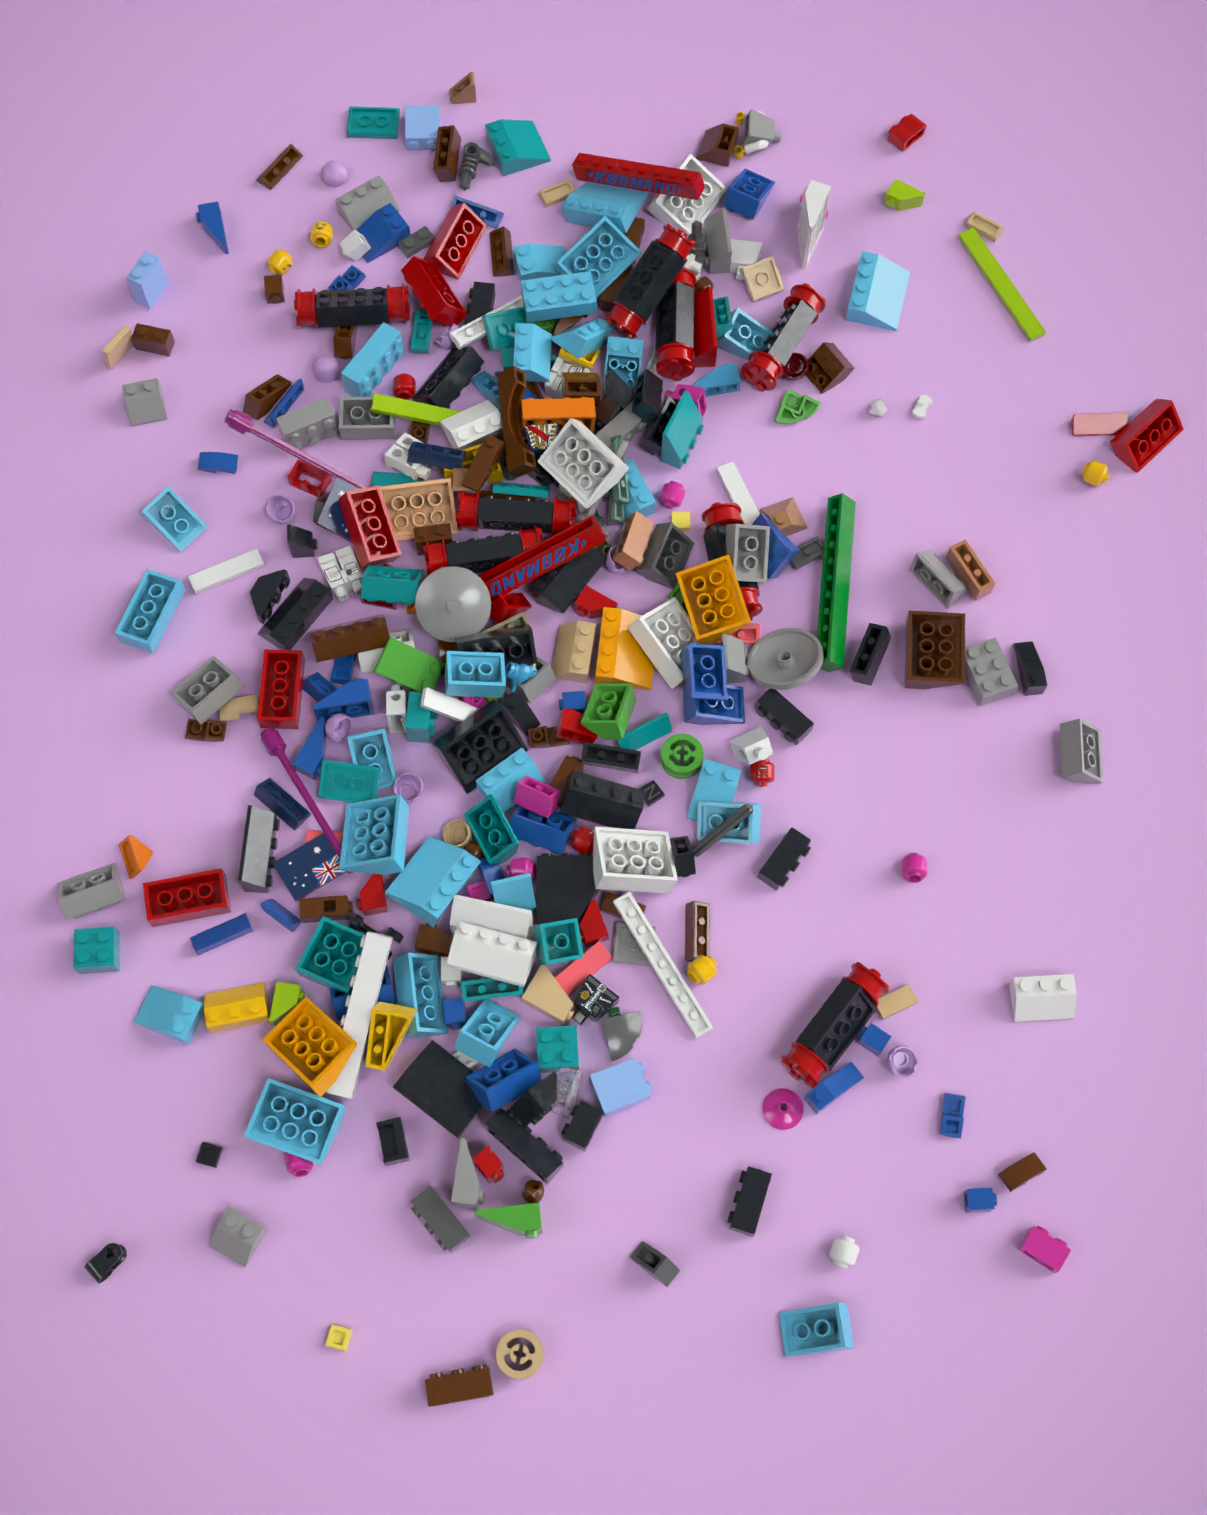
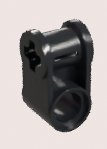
M109 1243L89 1260L84 1268L100 1284L126 1259L127 1250L122 1245ZM114 1249L117 1250L116 1257H112L114 1255V1253L112 1252Z

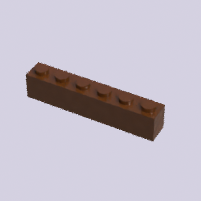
M635 217L627 233H623L638 249L640 248L645 230V219ZM636 260L599 295L598 303H601L600 310L607 312L612 310L614 307L613 299L634 269Z

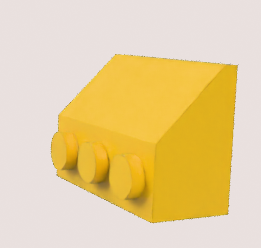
M265 982L205 994L204 1014L206 1028L209 1032L216 1033L269 1022L270 1010Z

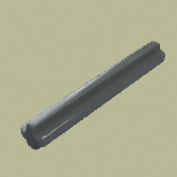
M744 804L692 847L694 856L698 857L748 817L753 812L752 807L749 804Z

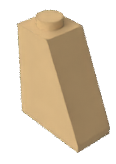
M541 965L523 994L522 1002L564 1026L566 1021L570 1022L575 1014V1011H573L574 1004L545 965Z

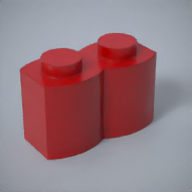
M911 113L908 116H904L899 124L893 125L890 128L888 141L903 152L924 135L927 125Z

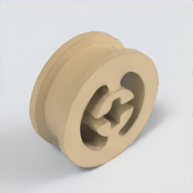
M523 1329L510 1331L501 1338L497 1345V1364L501 1371L511 1378H529L540 1369L543 1363L544 1349L542 1343L530 1331ZM516 1338L528 1339L535 1348V1352L531 1354L528 1347L523 1346V1352L526 1353L525 1358L521 1357L520 1364H525L528 1360H532V1365L523 1371L511 1369L505 1360V1356L510 1355L511 1360L517 1363V1356L514 1353L520 1350V1344L514 1345L511 1349L508 1348V1344Z

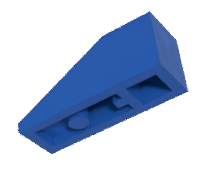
M218 201L198 205L199 212L196 213L198 223H202L203 230L225 254H229Z
M322 716L293 762L295 771L313 780H316L317 776L321 775L322 760L325 759L326 720Z
M850 1062L808 1092L804 1099L817 1115L864 1079V1077L855 1065Z

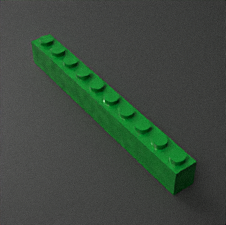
M843 493L829 497L827 503L817 639L821 643L824 654L821 668L827 672L844 669L856 502Z

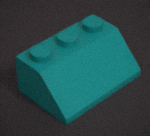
M368 565L362 576L361 599H367L370 602L384 600L387 603L404 602V604L413 605L423 580L424 570Z
M493 793L463 814L489 864H503L517 853L520 843Z

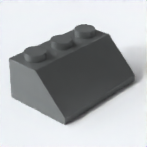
M672 522L656 524L648 542V548L643 554L644 560L636 570L647 580L674 589L678 582L676 573L683 571L694 542Z

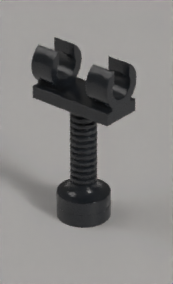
M358 914L354 916L349 924V928L356 931L361 930L366 934L369 931L381 934L366 925L364 918ZM391 927L385 934L393 937V940L397 943H400L404 938L401 933ZM389 951L388 960L392 956V951Z

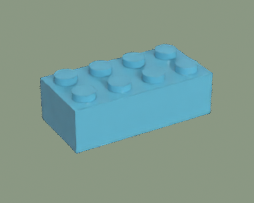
M591 271L521 281V295L527 323L594 314L597 311V299Z
M384 322L341 372L344 389L347 394L352 397H370L376 385L382 382L386 373H389L396 361L400 360L404 355L401 332Z
M147 569L115 631L118 640L121 643L154 654L185 592L182 582Z

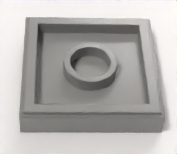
M616 923L613 963L651 966L625 923Z

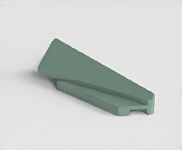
M622 434L611 437L609 449L614 454L622 439H624ZM624 452L621 460L626 464ZM627 472L609 490L607 526L625 523L624 504L630 503Z

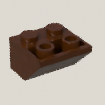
M722 123L707 129L696 159L729 167L738 141L739 127Z
M823 342L808 359L809 369L806 375L821 393H825L843 382L855 368L834 343Z
M562 372L563 398H594L595 406H598L601 399V384L598 373Z

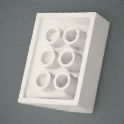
M692 154L685 157L676 168L701 172L705 188L699 200L657 193L646 208L659 221L666 225L670 224L677 231L678 229L684 231L687 236L691 234L692 222L698 220V222L703 223L727 190Z
M811 180L809 186H805L803 190V199L800 205L802 208L797 224L802 269H806L823 231L831 186Z
M570 418L537 461L586 509L617 484L629 469L582 422Z
M674 597L638 618L628 628L671 689L685 681L682 671V649L688 643L699 644L690 617Z
M594 827L593 875L596 889L670 893L678 879L669 833L664 831Z

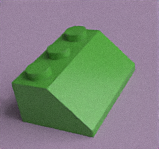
M596 683L581 721L582 726L603 739L623 740L637 701L632 684Z

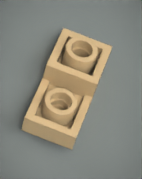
M257 694L242 696L228 701L219 709L220 721L239 719V713L258 712Z

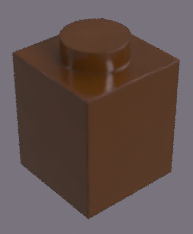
M282 275L264 276L267 303L278 304L285 302Z

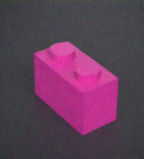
M526 776L517 783L514 803L524 809L537 813L539 816L548 818L557 809L560 790Z
M1031 1227L1018 1250L1053 1273L1059 1272L1071 1249L1066 1247L1067 1243L1059 1238L1054 1239L1049 1236V1232L1043 1227Z

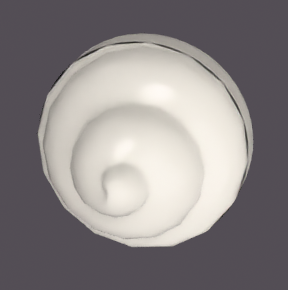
M882 398L874 400L869 409V414L880 417L885 415L884 413L888 409Z

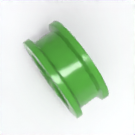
M675 734L669 737L664 742L661 750L663 769L667 774L677 779H687L694 776L702 766L703 747L695 737L689 734ZM681 746L685 747L683 766H679Z

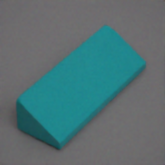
M728 296L713 299L717 338L722 337L733 327Z
M664 713L625 733L623 740H617V747L637 750L672 732L669 715Z

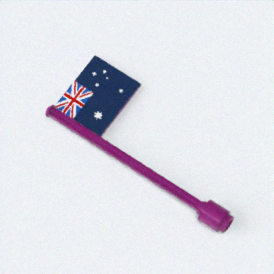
M230 409L224 420L228 427L243 435L245 432H250L335 478L316 525L352 543L338 499L347 491L368 488V486L253 425L254 423L251 422L252 418L246 414Z
M269 727L260 734L262 743L271 756H278L324 832L273 862L295 902H297L299 899L306 897L344 873L350 874L353 872L341 871L339 869L342 846L284 753L287 745L278 730Z

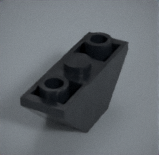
M285 569L258 577L250 591L258 619L262 624L271 617L274 605L279 603L281 593L284 588L286 589L289 586L290 577Z

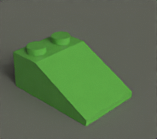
M389 637L373 672L410 692L423 693V689L426 687L434 689L445 663L425 652Z
M539 1203L476 1210V1216L479 1220L515 1234L526 1236V1239L538 1238V1234H543Z

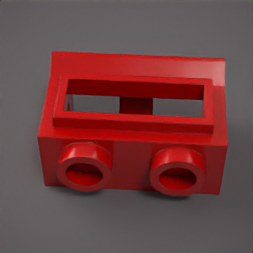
M299 459L287 476L290 486L318 498L325 493L332 481L330 475ZM302 474L321 481V484L316 487L311 485L309 481H302L299 478Z
M487 1146L472 1158L475 1166L489 1184L492 1182L496 1184L504 1178L503 1163L494 1152H491L490 1146Z

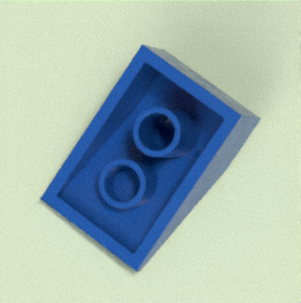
M745 168L728 188L723 206L732 212L742 214L745 218L754 219L774 187L775 181Z
M391 203L376 210L356 230L365 237L371 247L362 256L367 263L398 247V242L411 235L409 225Z
M760 513L752 525L770 526L767 578H778L800 549L763 513Z
M688 643L681 651V660L690 699L727 701L725 646Z
M358 678L348 682L313 705L317 721L322 716L327 722L328 718L337 713H343L350 718L375 714L368 679Z
M687 685L683 686L685 723L698 725L744 724L743 687L727 685L728 700L716 701L690 699Z

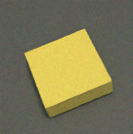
M672 512V523L681 531H690V512Z
M331 1324L325 1346L346 1352L353 1330Z

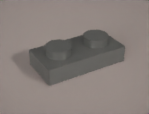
M424 226L398 242L397 245L408 259L431 245L435 236Z
M819 536L798 546L800 551L791 563L797 570L823 556L824 544Z

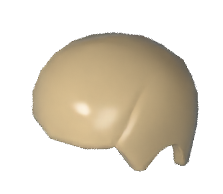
M461 819L452 820L446 824L443 831L444 841L456 847L464 848L472 839V830L469 824Z

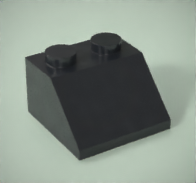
M555 1071L534 1085L510 1107V1110L524 1128L531 1123L536 1125L545 1115L553 1110L551 1105L557 1101V1073Z

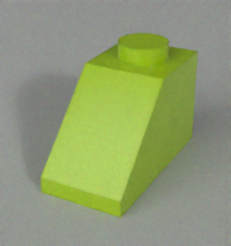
M895 179L886 192L884 204L897 211L921 207L926 193Z
M284 982L276 983L269 1017L271 1025L276 1026L305 998V991H303L301 985Z

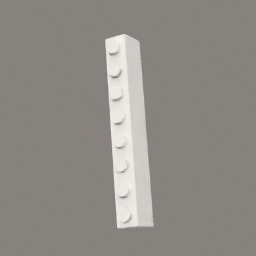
M370 931L362 936L360 947H363L362 954L358 955L355 967H358L357 974L352 976L350 987H353L352 994L347 996L345 1007H348L347 1014L342 1016L340 1027H343V1030L357 1042V1046L336 1082L328 1089L327 1093L350 1099L354 1096L369 1036L372 1008L377 1004L393 939L391 936Z

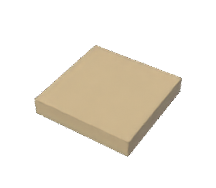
M773 256L740 268L752 302L784 289Z
M126 325L102 349L106 367L110 370L134 346L131 339V329Z

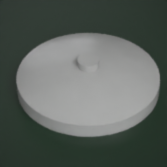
M448 566L435 570L423 580L416 594L415 609L420 624L430 635L442 641L455 642L454 638L478 634L483 629L490 615L491 597L486 584L477 574L463 567Z
M785 628L768 633L753 645L748 655V666L751 676L758 684L769 689L786 690L801 686L811 680L819 672L823 664L824 654L820 641L812 633L797 628Z

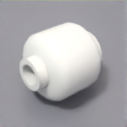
M843 1235L842 1239L835 1238L829 1252V1257L833 1259L832 1263L847 1269L848 1266L855 1264L860 1250L859 1246L854 1244L855 1239Z

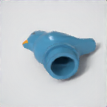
M509 662L506 665L505 676L512 683L510 692L514 693L518 685L536 675L537 669L535 664L518 665L517 663Z

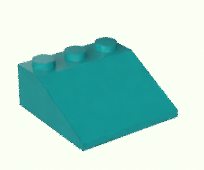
M500 119L485 124L486 139L503 176L551 161L533 121Z
M684 391L662 438L661 462L681 469L683 463L687 464L690 457L689 451L695 448L697 443L696 437L701 435L704 429V425H702L703 417L688 391Z
M323 916L295 970L301 977L349 994L352 988L350 987L352 976L357 974L358 967H355L357 956L362 954L363 947H360L362 936L365 934Z

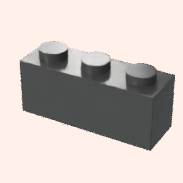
M431 1185L410 1201L413 1204L411 1208L417 1218L421 1216L427 1222L424 1224L425 1228L431 1235L435 1232L439 1237L437 1243L444 1251L448 1249L452 1253L471 1237Z

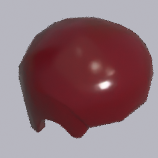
M792 353L783 367L784 375L792 380L802 379L806 376L809 369L808 359L803 354Z

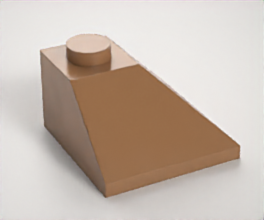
M793 497L759 510L785 536L808 528Z

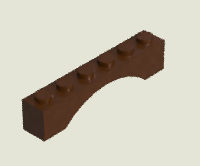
M512 366L497 374V386L499 388V402L507 459L506 466L508 472L521 477L536 470L535 453L524 442L519 426L521 400L527 389L525 371Z

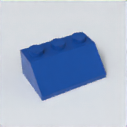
M519 805L512 815L510 826L518 840L531 843L535 847L545 848L551 853L562 855L568 845L577 819L557 811L546 818Z
M386 965L377 1003L385 1002L396 1005L395 994L388 966ZM353 987L349 994L330 988L331 1001L337 1020H341L342 1016L347 1014L348 1007H345L348 995L352 994Z
M516 1049L497 1058L490 1068L485 1065L465 1077L466 1082L481 1105L491 1112L499 1110L510 1101L516 1100L520 1095L542 1080L537 1062Z

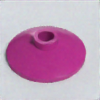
M776 1089L769 1093L763 1102L764 1118L776 1129H791L800 1122L803 1116V1103L795 1092L788 1089ZM780 1105H786L787 1111H782Z

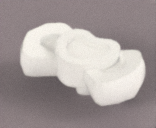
M927 395L919 396L917 405L912 410L913 416L917 419H924L928 406L933 403L932 399Z

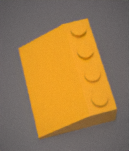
M729 554L676 573L699 644L709 645L721 640L722 634L730 635L751 623Z
M603 607L595 685L596 683L632 684L635 689H652L654 664L628 630L643 615L624 609Z
M307 996L262 1039L267 1047L319 1097L336 1082L357 1046V1042Z

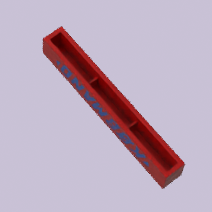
M578 153L572 163L576 179L586 182L699 200L705 188L702 174L697 171Z
M591 515L478 576L486 584L492 602L499 594H507L512 590L518 589L520 586L535 580L537 577L550 572L552 569L567 563L569 560L584 554L586 551L601 545L607 540L594 515Z

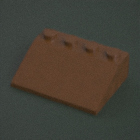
M909 610L906 618L905 688L930 689L965 684V613Z
M384 614L311 630L310 633L317 662L383 648L390 637Z

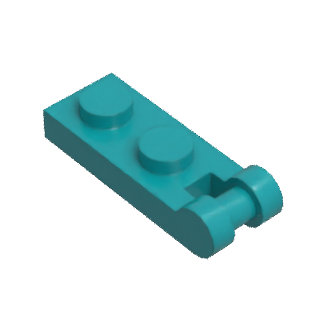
M416 309L410 349L411 353L429 354L433 321L429 319L428 312L422 311V309Z

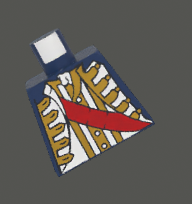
M559 423L524 425L527 445L535 453V459H540L559 434Z

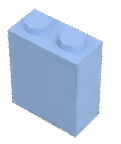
M406 105L405 140L407 150L436 149L438 127H440L439 105Z
M148 252L143 253L126 277L135 302L149 309L153 307L169 283L160 258Z
M636 1058L590 1075V1081L604 1117L650 1100L652 1088L649 1081L645 1082L642 1075L645 1074L641 1062L637 1063Z

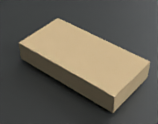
M570 179L540 190L539 196L545 207H549L566 200L568 195L575 191V188Z
M975 211L965 224L966 228L971 229L974 227L979 235L994 243L1004 229L1003 226Z
M908 984L879 998V1005L876 1008L882 1020L917 1004L919 1001Z

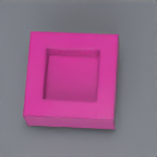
M485 880L466 886L469 898L491 901Z

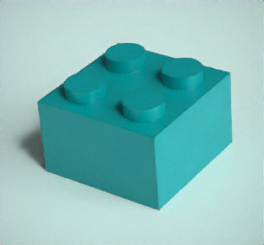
M410 692L405 721L407 739L410 742L431 743V738L435 737L436 733L434 719L438 718V713L420 707L422 693Z
M577 918L532 925L534 940L537 942L536 952L539 965L584 958Z
M115 927L74 929V970L79 974L119 971L120 932Z
M577 1025L536 1028L539 1072L579 1071Z

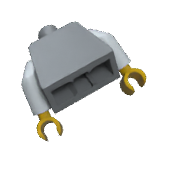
M750 109L746 115L742 111L737 113L735 120L737 125H743L742 145L745 147L735 146L734 153L736 159L743 158L745 152L748 154L767 149L772 142H780L782 133L774 131L775 121L767 117L763 112Z

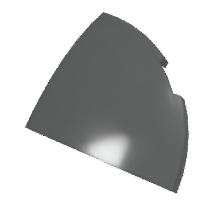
M640 1012L602 1019L612 1061L622 1058L632 1050L636 1038L641 1033L642 1018Z

